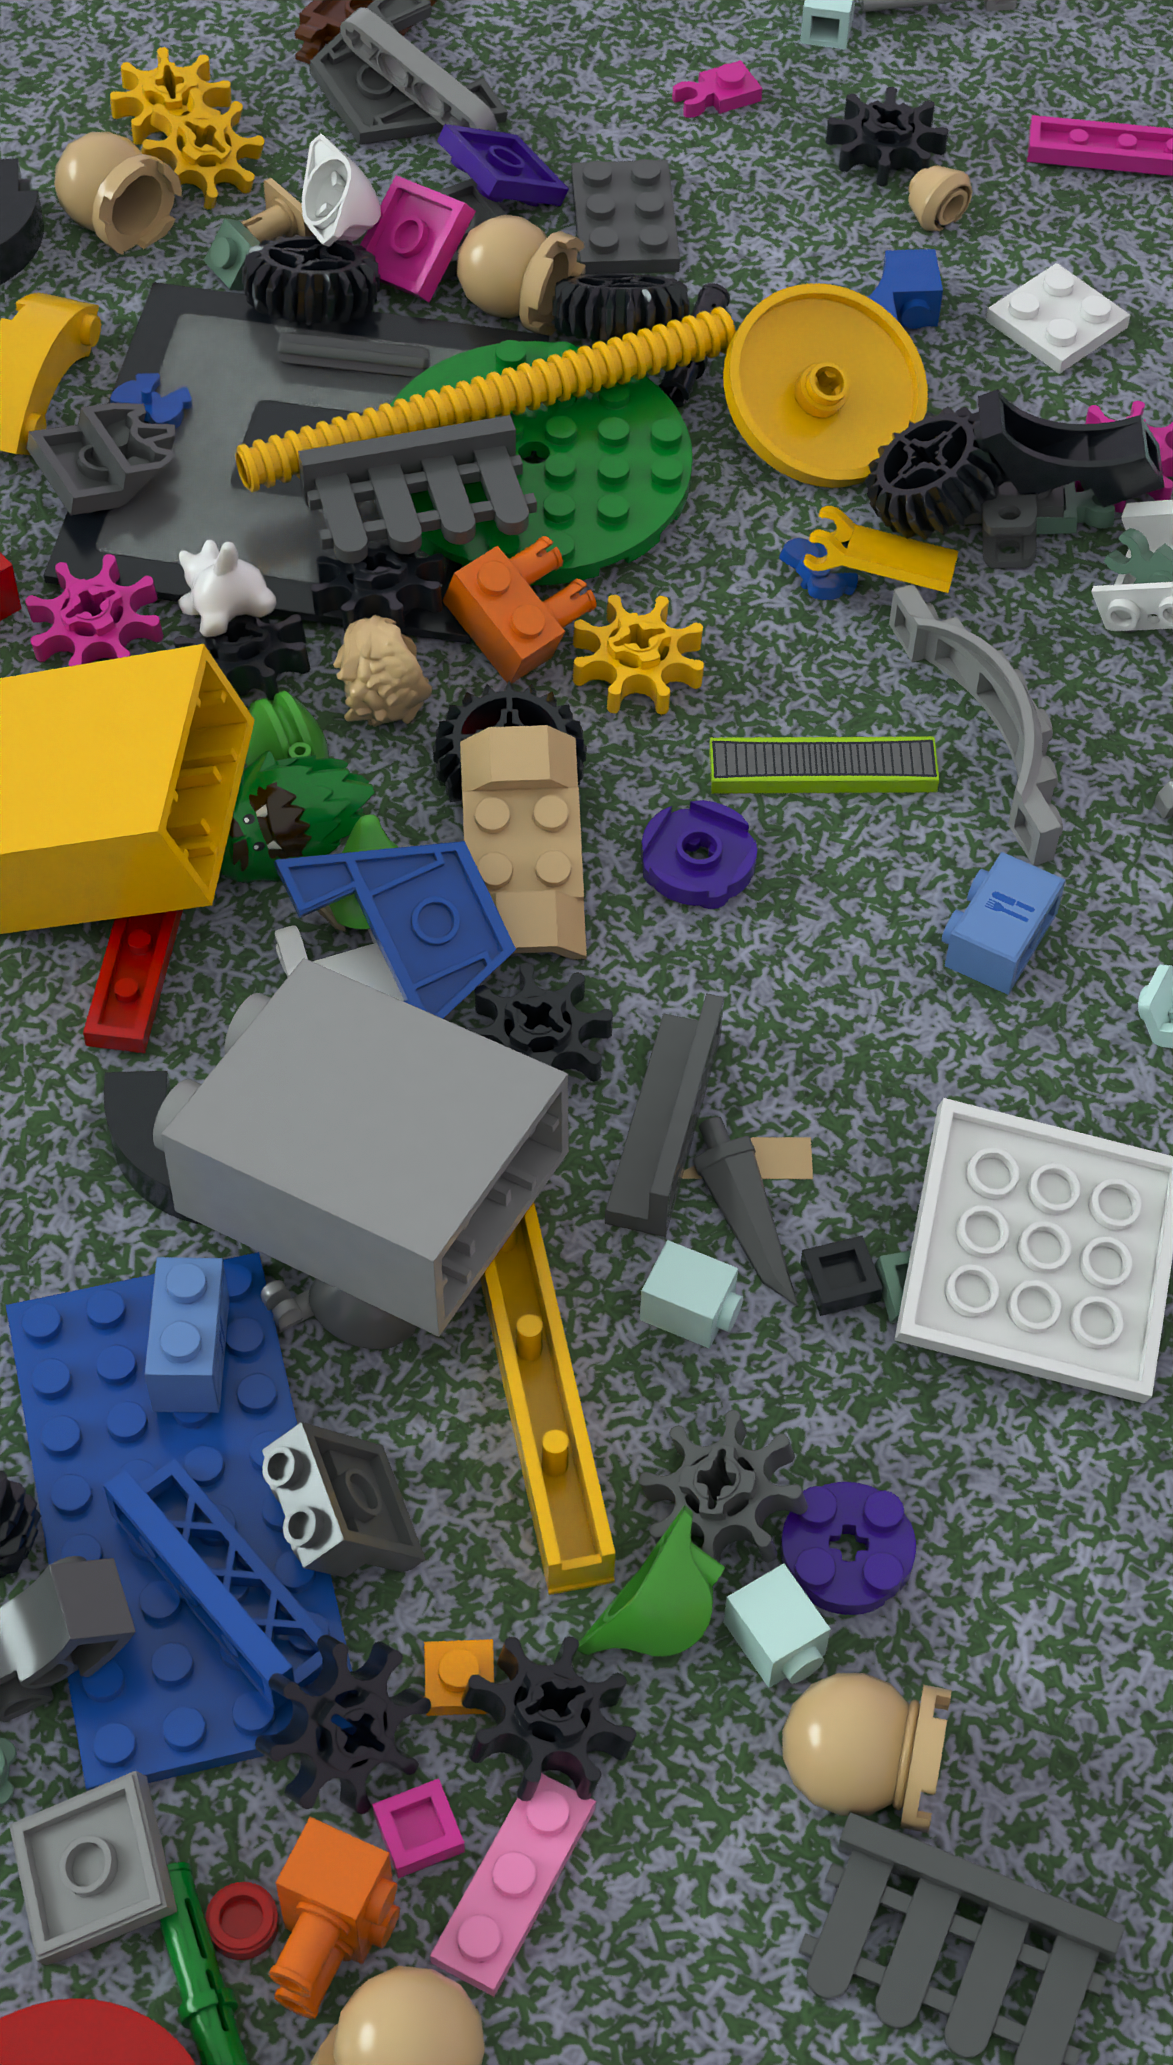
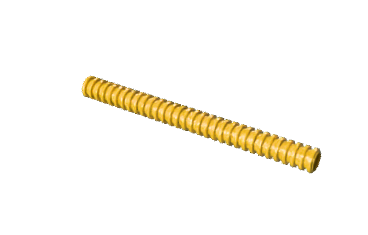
M722 307L712 309L711 314L707 311H702L697 314L696 318L688 315L682 318L681 322L675 319L669 321L667 326L657 324L653 326L652 331L647 328L640 329L637 332V336L629 332L623 335L622 340L618 337H612L608 340L607 345L603 341H598L593 344L592 349L584 345L578 348L577 353L571 349L563 353L562 358L557 354H553L548 357L547 362L539 358L532 362V366L522 363L517 366V371L511 367L503 369L501 375L494 371L487 374L486 380L481 376H477L471 380V384L465 380L459 381L455 389L450 385H445L441 388L440 393L434 389L428 390L424 398L419 394H414L410 397L409 402L400 398L394 402L392 407L388 403L381 404L378 411L369 407L363 410V415L361 416L357 412H352L348 414L347 420L340 416L334 417L330 425L325 421H321L316 424V429H312L309 425L303 426L299 434L289 430L285 432L284 438H280L277 434L269 437L268 443L258 439L253 442L250 448L246 444L238 445L235 453L237 469L244 486L251 493L260 490V485L262 484L267 488H271L276 485V480L279 479L284 484L292 480V475H296L300 479L298 451L495 418V416H508L511 411L515 415H520L525 412L526 407L531 411L539 409L541 403L548 407L555 404L556 398L561 402H565L570 399L571 394L578 398L584 396L586 390L590 393L598 392L601 389V385L609 389L615 386L616 381L622 385L630 382L631 376L635 380H640L645 377L646 372L654 376L660 373L661 368L667 372L673 370L676 364L684 367L689 365L691 360L698 363L703 361L705 356L710 359L719 356L720 351L726 354L731 339L736 332L731 316Z

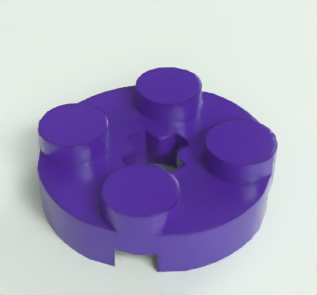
M705 800L690 801L689 809H679L673 813L672 806L657 813L644 830L641 843L643 878L647 884L654 887L660 894L675 902L701 906L707 909H718L724 906L730 898L741 893L750 883L756 868L758 850L756 839L754 841L749 834V824L743 816L723 804ZM700 846L709 849L708 858L694 859L685 852L686 850L696 852Z
M835 1482L823 1486H812L804 1490L803 1494L808 1504L807 1511L800 1515L790 1512L784 1523L780 1545L782 1564L786 1565L811 1602L823 1610L837 1614L857 1615L872 1612L883 1606L886 1600L894 1597L908 1582L916 1556L914 1530L911 1522L904 1514V1506L899 1497L892 1492L879 1491L874 1487L855 1482ZM842 1534H851L855 1536L856 1542L864 1543L867 1550L857 1551L855 1560L848 1562L842 1560L841 1550L830 1548L829 1543L830 1541H839Z

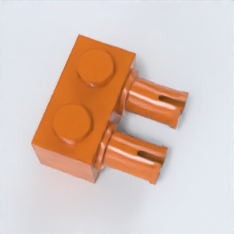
M547 536L540 537L534 544L510 559L506 557L497 545L456 571L443 599L447 608L507 683L509 681L511 684L551 659L565 633L563 628L596 608V599L591 589L580 596L579 592L587 586L581 579L573 580L570 585L545 601H541L529 586L551 571L557 570L563 564L562 555L557 546L548 553L545 549L553 544V541Z
M309 1817L276 1881L285 1929L291 1931L276 1964L272 1966L269 1972V1977L281 1986L274 1995L275 2000L279 2004L300 2016L315 2019L319 2012V2006L341 1962L352 1959L363 1965L372 1945L382 1949L387 1944L400 1914V1907L393 1904L398 1884L393 1882L389 1852Z

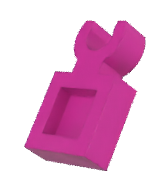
M740 60L700 72L698 83L692 81L677 83L673 86L672 100L674 103L686 100L684 101L683 108L685 118L699 116L710 106H714L720 114L760 102L762 100V87Z

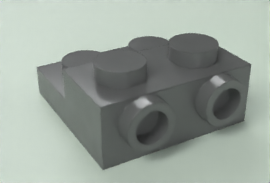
M300 1422L262 1450L264 1455L263 1477L270 1485L275 1498L281 1503L285 1515L283 1522L284 1537L291 1545L295 1556L302 1563L303 1568L347 1577L364 1564L403 1573L412 1570L426 1560L383 1445Z

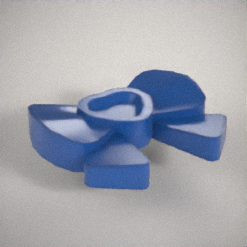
M158 373L137 374L136 380H130L121 384L110 396V403L144 404L146 410L144 421L150 422V424H175V429L182 423L184 409L192 408V398L187 387H181L162 398L159 393L154 392L160 385V374Z
M795 538L784 544L779 558L796 569V572L803 579L800 586L803 589H808L811 597L820 600H834L841 597L843 593L853 595L858 582L857 573H830V569L814 571L804 565L803 561L806 554H812L817 558L826 556L828 553L824 545L820 543L815 544L803 538Z

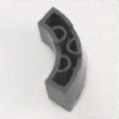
M70 1556L57 1560L52 1564H48L43 1573L22 1593L0 1607V1721L12 1720L53 1700L51 1686L67 1678L78 1669L81 1676H91L109 1662L135 1634V1627L114 1558L86 1560L82 1556Z

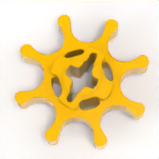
M160 47L157 49L158 67L153 70L142 71L136 69L129 62L121 64L122 86L130 91L111 92L112 117L119 119L126 116H135L131 120L132 137L135 144L142 145L143 141L150 134L163 132L153 127L150 123L155 104L161 103L169 113L175 116L189 114L187 103L192 88L201 90V105L210 114L221 115L220 111L213 109V107L231 106V83L228 80L215 83L207 82L210 80V64L207 55H199L195 63L190 66L178 67L175 66V62H169L168 49Z
M192 88L187 103L190 113L185 116H175L169 113L161 103L153 106L150 123L153 127L162 130L167 135V138L160 141L145 139L142 143L141 152L145 155L157 157L168 164L178 175L181 185L193 184L199 187L204 195L203 207L205 209H213L215 207L218 196L215 185L218 183H231L244 194L251 192L255 176L252 172L242 168L237 161L242 158L259 159L264 146V138L259 135L245 138L237 135L232 130V127L240 122L243 105L239 101L232 102L231 107L224 114H210L201 105V90Z
M610 595L607 601L606 619L610 623L609 625L602 627L593 626L581 619L574 622L573 646L579 649L590 650L595 654L574 659L573 683L577 686H582L591 680L597 679L610 683L607 696V710L610 713H618L620 711L621 701L626 696L639 693L645 694L653 700L658 714H666L669 711L671 692L669 687L666 686L667 683L682 682L693 689H698L702 686L703 661L688 659L681 654L696 652L701 649L703 626L697 622L681 629L667 626L665 623L667 622L669 600L665 596H658L656 598L655 607L650 613L638 615L637 613L625 611L622 607L620 596Z

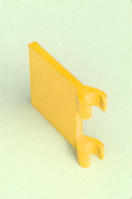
M825 506L820 509L818 516L833 520L837 529L831 533L816 529L810 534L809 541L824 545L828 554L821 558H817L812 554H806L803 562L807 568L814 571H824L838 566H846L949 593L959 551L857 525L842 510L834 506ZM849 541L847 549L841 543Z

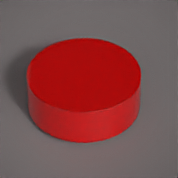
M236 1882L223 1887L213 1896L205 1914L214 1948L220 1954L230 1959L248 1960L261 1955L272 1945L278 1933L279 1916L273 1897L263 1887L251 1882Z

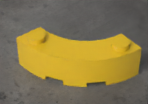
M32 293L16 302V311L19 312L12 320L1 318L0 451L31 455L27 450L29 431L46 429L45 415L59 382L77 360L89 356L91 348L99 340L101 333V319L97 316L99 305L45 293Z

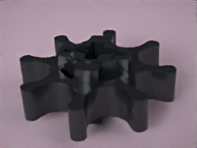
M895 87L886 88L885 101L883 103L874 101L870 104H865L856 94H848L845 104V120L830 117L827 122L826 143L828 145H842L839 170L841 172H848L859 164H865L870 168L875 167L878 170L877 185L886 186L888 185L889 171L891 169L907 168L913 171L915 175L922 169H928L930 153L944 155L946 153L949 133L946 127L932 128L935 103L927 100L916 108H911L905 103L898 105L896 103L897 89Z
M381 544L375 550L368 547L367 557L361 562L354 564L344 563L327 556L316 558L319 583L311 586L314 613L316 615H324L334 610H341L344 633L350 623L376 615L396 621V626L400 628L402 634L406 631L404 617L411 609L420 608L432 613L442 611L440 585L446 583L444 557L440 553H435L426 558L415 559V552L400 554L393 551L389 545Z
M247 614L239 615L228 623L227 631L218 636H203L200 638L178 636L174 639L175 648L204 644L238 696L247 695L251 689H259L265 693L268 700L273 701L275 694L279 693L276 681L278 674L284 672L306 674L311 670L305 645L307 641L302 618L297 614L274 624H270L268 614L261 618Z
M523 963L519 968L521 992L511 997H500L495 995L485 985L476 987V1013L489 1017L494 1022L484 1028L467 1027L465 1029L561 1071L566 1069L580 1071L592 1082L598 1081L601 1078V1054L586 1049L582 1043L592 1038H610L613 1028V1013L609 1009H603L595 1013H584L574 1007L585 997V976L582 973H573L568 984L562 989L556 991L548 989L546 991L538 987L534 982V966L531 963Z
M323 1635L317 1641V1646L322 1656V1669L313 1683L299 1687L295 1682L280 1673H275L270 1677L269 1687L285 1698L291 1699L293 1716L290 1723L281 1732L258 1736L255 1741V1747L259 1752L275 1762L281 1761L292 1753L300 1754L301 1767L297 1776L286 1786L285 1795L302 1808L311 1809L323 1785L334 1778H339L341 1782L340 1801L358 1814H365L371 1808L370 1800L365 1791L366 1780L375 1766L382 1762H388L407 1775H413L417 1771L418 1761L401 1750L396 1749L394 1743L395 1732L398 1725L406 1717L428 1713L431 1709V1702L428 1698L410 1688L403 1690L393 1697H389L387 1682L390 1674L403 1660V1655L400 1651L381 1641L376 1642L371 1649L367 1662L361 1668L349 1672L347 1666V1645L329 1635ZM338 1714L343 1717L347 1722L356 1727V1732L353 1735L347 1733L331 1721L332 1716Z
M571 1636L564 1638L555 1663L552 1665H538L530 1661L524 1655L519 1639L516 1637L507 1638L497 1660V1665L509 1677L510 1682L504 1684L491 1683L483 1677L474 1674L470 1676L461 1699V1703L465 1708L483 1710L490 1714L497 1724L496 1727L477 1731L469 1751V1758L474 1763H481L491 1754L500 1752L510 1754L515 1759L517 1758L525 1771L517 1790V1796L522 1801L532 1800L540 1782L541 1773L548 1770L560 1771L566 1774L573 1781L578 1797L582 1800L590 1799L594 1794L602 1773L592 1763L587 1753L602 1751L618 1760H624L636 1738L634 1728L614 1725L607 1721L600 1711V1708L612 1707L618 1703L627 1683L625 1676L621 1673H614L607 1680L598 1683L588 1682L579 1677L572 1666V1661L579 1647V1641Z

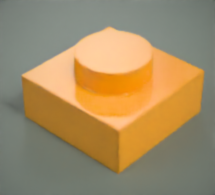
M493 1639L424 1642L425 1697L431 1702V1709L426 1713V1716L488 1714L483 1710L465 1708L461 1703V1699L470 1676L474 1674L494 1683Z

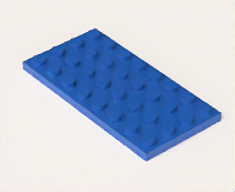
M259 1252L223 1259L229 1292V1309L219 1413L153 1412L145 1378V1366L155 1274L6 1305L48 1563L52 1564L57 1560L70 1556H82L86 1560L114 1558L136 1631L127 1644L94 1674L84 1677L80 1675L78 1669L67 1677L86 1791L133 1771H138L145 1775L148 1783L265 1756L255 1747L257 1737L281 1732L287 1727L293 1716L291 1699L276 1710L270 1706L111 1515L103 1484L125 1468L139 1484L175 1458L322 1631L346 1645L331 1574L303 1568L302 1563L295 1556L291 1545L284 1537L283 1522L285 1515L281 1503L275 1498L270 1485L265 1481L262 1473L264 1461L262 1450L295 1427L297 1420L276 1325L273 1319L272 1309L267 1310L261 1298V1291L266 1286V1280ZM174 1484L152 1499L169 1520H185L188 1500ZM196 1512L195 1522L207 1523L202 1518V1516L198 1512ZM192 1537L191 1547L209 1568L225 1569L228 1547L221 1539ZM237 1559L236 1570L247 1571ZM233 1585L232 1595L250 1617L267 1619L270 1596L262 1587ZM278 1608L277 1619L289 1620L281 1609ZM274 1635L273 1644L293 1666V1670L317 1653L304 1637ZM348 1654V1656H347V1666H348V1669H349V1672H350V1671H352V1668H351V1663H350L349 1654ZM338 1714L332 1716L331 1721L341 1727V1729L351 1735L356 1732V1727L347 1722L346 1719Z

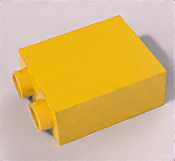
M204 644L0 678V934L213 905L255 720Z

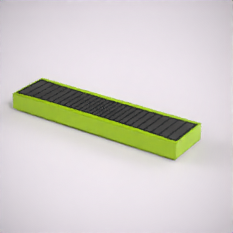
M934 736L710 738L709 743L711 794L937 792L939 785Z

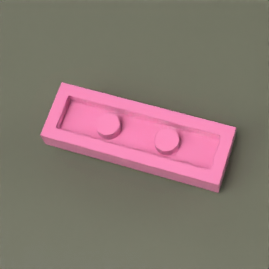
M541 1773V1779L532 1800L522 1801L517 1797L430 1954V1963L495 1997L594 1813L596 1801L591 1798L588 1800L580 1799L575 1790Z

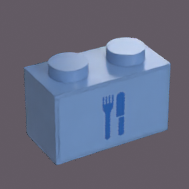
M1001 852L989 872L980 869L968 892L967 901L970 903L966 910L962 912L956 909L948 920L942 935V942L949 944L945 967L1009 995L1058 913L1066 880Z
M157 1257L145 1366V1378L153 1412L219 1413L229 1309V1292L223 1258Z

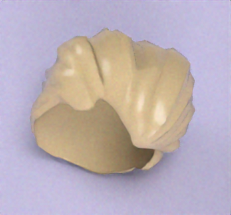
M374 615L371 618H363L350 623L344 635V644L339 648L337 658L333 664L334 668H341L337 673V679L343 680L345 683L344 691L347 698L345 703L350 707L344 715L345 720H367L368 725H373V727L399 720L409 724L423 706L424 701L431 696L433 688L429 684L428 678L424 677L416 659L417 648L410 637L401 634L400 628L396 626V621Z

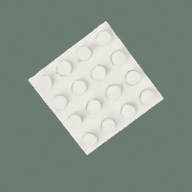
M943 1098L937 1108L894 1340L1145 1404L1153 1394L1173 1258V1156Z

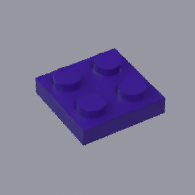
M445 124L438 137L437 142L451 156V163L459 170L467 173L477 183L478 192L492 201L502 202L504 199L521 201L533 207L539 206L540 203L561 206L569 191V188L517 134Z

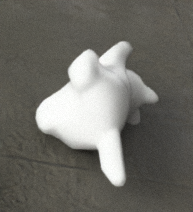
M209 539L205 541L201 552L193 555L185 550L179 553L180 563L184 569V578L191 588V592L182 596L178 600V605L183 614L201 615L200 632L202 636L214 637L225 633L229 621L235 616L247 614L261 618L270 614L275 609L277 604L276 597L267 587L260 570L253 564L238 559V551L232 542L223 543L219 552L216 543Z

